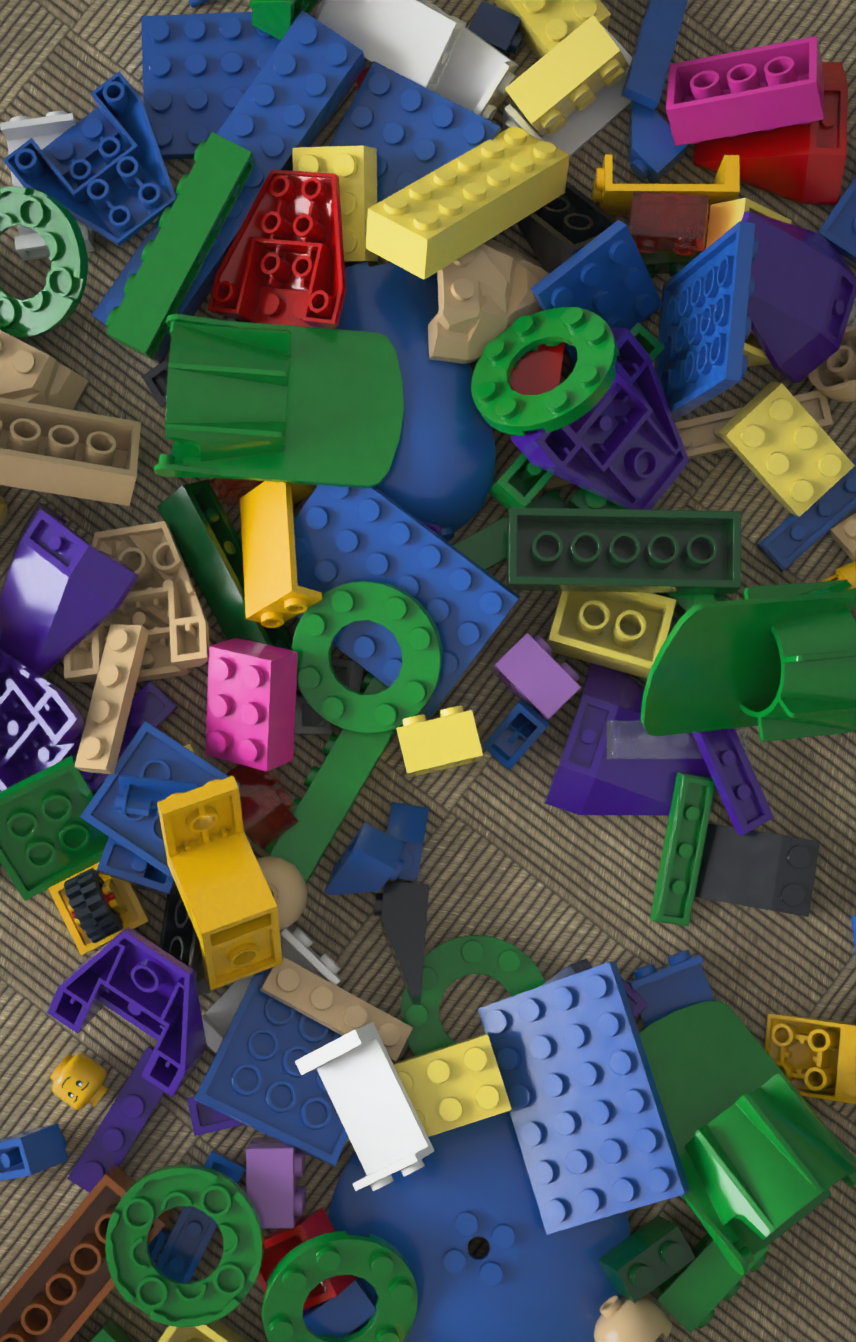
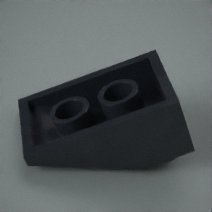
M566 181L565 193L516 224L544 270L550 274L614 224L617 219Z
M708 823L694 897L809 917L820 842L753 830L745 835H740L736 833L734 827Z

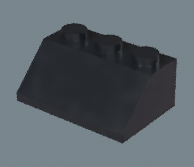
M174 881L170 895L167 894L159 947L194 970L198 995L209 994L211 990L205 978L200 941Z

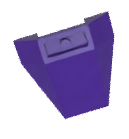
M751 211L744 212L741 221L755 223L754 238L758 239V252L751 266V277H754L755 288L752 298L748 301L747 316L751 318V331L771 365L790 382L799 383L839 350L856 297V276L841 253L820 233Z
M39 502L20 531L0 592V649L42 677L121 606L140 575L116 557L95 548L66 526L67 521L44 503Z
M590 663L579 696L580 701L544 804L577 815L669 816L677 772L711 777V774L692 733L665 736L647 734L641 722L642 697L645 689L627 674Z

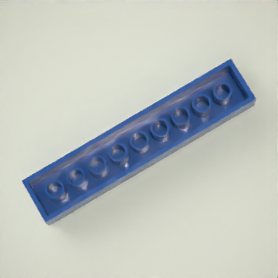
M303 10L217 132V135L251 151L256 160V165L177 314L194 316L212 290L215 275L271 169L293 171L292 148L310 147L366 67L364 54L361 49ZM161 215L92 314L106 328H108L106 321L110 312L115 306H120L126 295L124 287L132 273L137 274L143 263L141 255L148 241L155 240L161 229L159 227ZM170 328L153 359L159 364L170 351Z

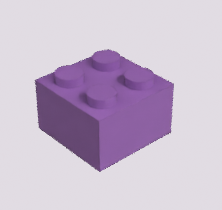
M527 633L494 665L492 672L520 700L522 699L548 721L581 688L576 683L580 677L567 663L563 662L559 665L550 656L553 652L552 648L539 635L533 639Z
M272 1137L253 1138L246 1148V1193L258 1211L263 1229L294 1228L297 1218L303 1217V1210L306 1207L305 1186H299V1177H302L303 1171H305V1153Z

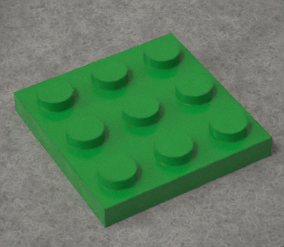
M73 756L0 792V863L24 901L100 862L109 838L108 835L80 817L95 796V793L82 771L74 767L76 761Z

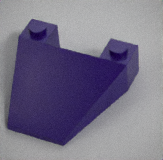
M610 328L618 343L620 356H617L614 367L617 373L604 397L589 412L565 427L546 433L544 428L526 431L525 436L512 435L510 439L533 465L625 509L651 510L690 461L649 354L628 328Z
M127 927L85 960L57 988L47 1013L76 1033H79L105 1005L158 1041L141 1076L173 1097L195 1071L207 1047L194 970Z

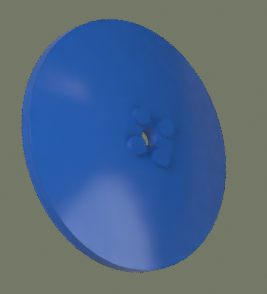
M509 1111L428 1137L435 1151L422 1158L425 1166L406 1176H403L401 1170L391 1174L394 1181L375 1191H372L370 1185L355 1191L353 1183L367 1175L356 1152L352 1153L334 1190L328 1218L335 1232L346 1231L347 1235L367 1237L368 1233L375 1235L392 1244L406 1259L416 1283L418 1305L413 1325L403 1342H595L594 1330L596 1322L601 1315L600 1307L613 1296L621 1298V1294L614 1289L598 1259L630 1236L627 1211L547 1235ZM477 1236L484 1237L490 1244L489 1251L481 1257L473 1256L467 1249L469 1241ZM358 1277L357 1279L376 1304L378 1295L375 1288L364 1278ZM368 1320L353 1330V1332H359L369 1323Z

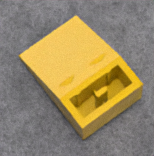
M768 1013L765 1051L801 1096L856 1104V1023Z

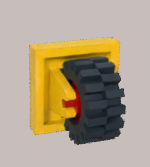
M100 862L48 888L81 956L108 943L127 927L133 930L151 921L133 884L98 873L97 868Z

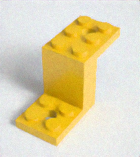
M234 776L222 780L215 779L209 781L202 787L184 793H174L166 799L157 802L168 867L200 941L205 978L210 990L283 964L278 906L244 833L239 787Z

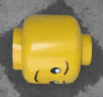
M83 1052L76 1054L74 1057L68 1054L50 1076V1079L54 1081L52 1092L75 1110L83 1109L88 1103L95 1107L109 1089L103 1085L107 1078V1070Z

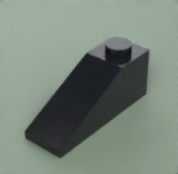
M387 881L384 884L383 893H376L374 915L381 916V929L412 1004L420 1005L429 884Z

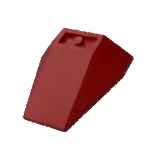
M822 62L824 69L823 120L813 121L808 124L779 127L770 131L745 133L731 138L723 137L694 144L693 165L717 173L724 155H739L741 183L799 204L836 205L839 200L847 150L848 82L842 62Z
M271 169L215 275L208 311L247 323L333 329L338 326L346 292L339 176L331 173Z

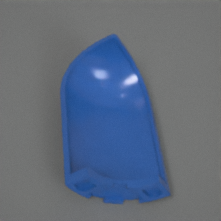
M367 261L346 267L345 297L338 326L333 329L377 332L387 336L396 350L403 381L404 414L399 444L388 475L379 486L375 487L420 521L441 525V537L449 541L454 538V533L466 525L484 505L494 480L496 447L492 426L485 421L472 398L471 382L473 373L469 363L460 364L429 359L428 324L439 312L437 275L435 273L423 280L388 261V264L369 267Z

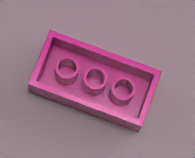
M817 36L670 64L666 113L675 146L697 144L706 140L723 137L731 138L745 133L770 131L779 127L808 124L813 121L823 120L824 69Z

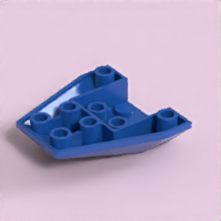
M119 71L90 93L97 108L77 122L75 126H72L42 150L31 138L3 159L4 163L23 187L35 188L50 194L68 209L76 221L117 246H121L160 216L168 206H173L177 198L142 98Z

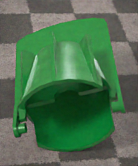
M183 314L167 316L166 324L170 326L171 344L166 393L165 439L173 440L172 454L159 455V464L154 465V473L163 477L227 478L356 488L379 486L388 475L400 440L404 400L403 381L397 353L387 336L377 332L234 322Z
M848 580L750 586L744 590V600L703 602L692 606L678 620L664 641L649 671L641 709V722L647 734L665 736L758 726L760 740L769 742L856 732V620L850 611L856 610V588L848 589L852 586Z
M703 1001L676 1010L651 1023L639 1033L691 1191L682 1195V1197L700 1219L730 1266L738 1274L744 1275L748 1272V1265L754 1261L755 1254L784 1234L832 1195L829 1190L831 1186L841 1179L849 1187L856 1184V1158L826 1127L732 1008L724 1002Z

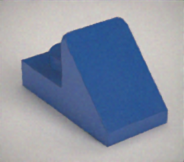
M392 802L387 834L404 843L400 859L404 860V864L397 879L418 881L429 812L427 807Z
M111 837L108 838L97 868L98 873L132 883L138 889L170 895L174 884L172 878Z

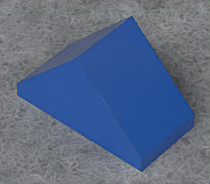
M521 699L484 742L482 747L510 770L550 723Z

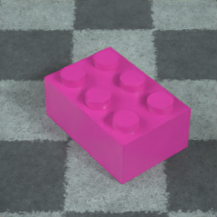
M237 637L209 646L205 755L263 771H269L293 760L297 651Z

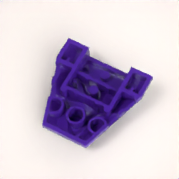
M0 649L1 792L70 756H74L79 750L84 722L82 716L62 690Z

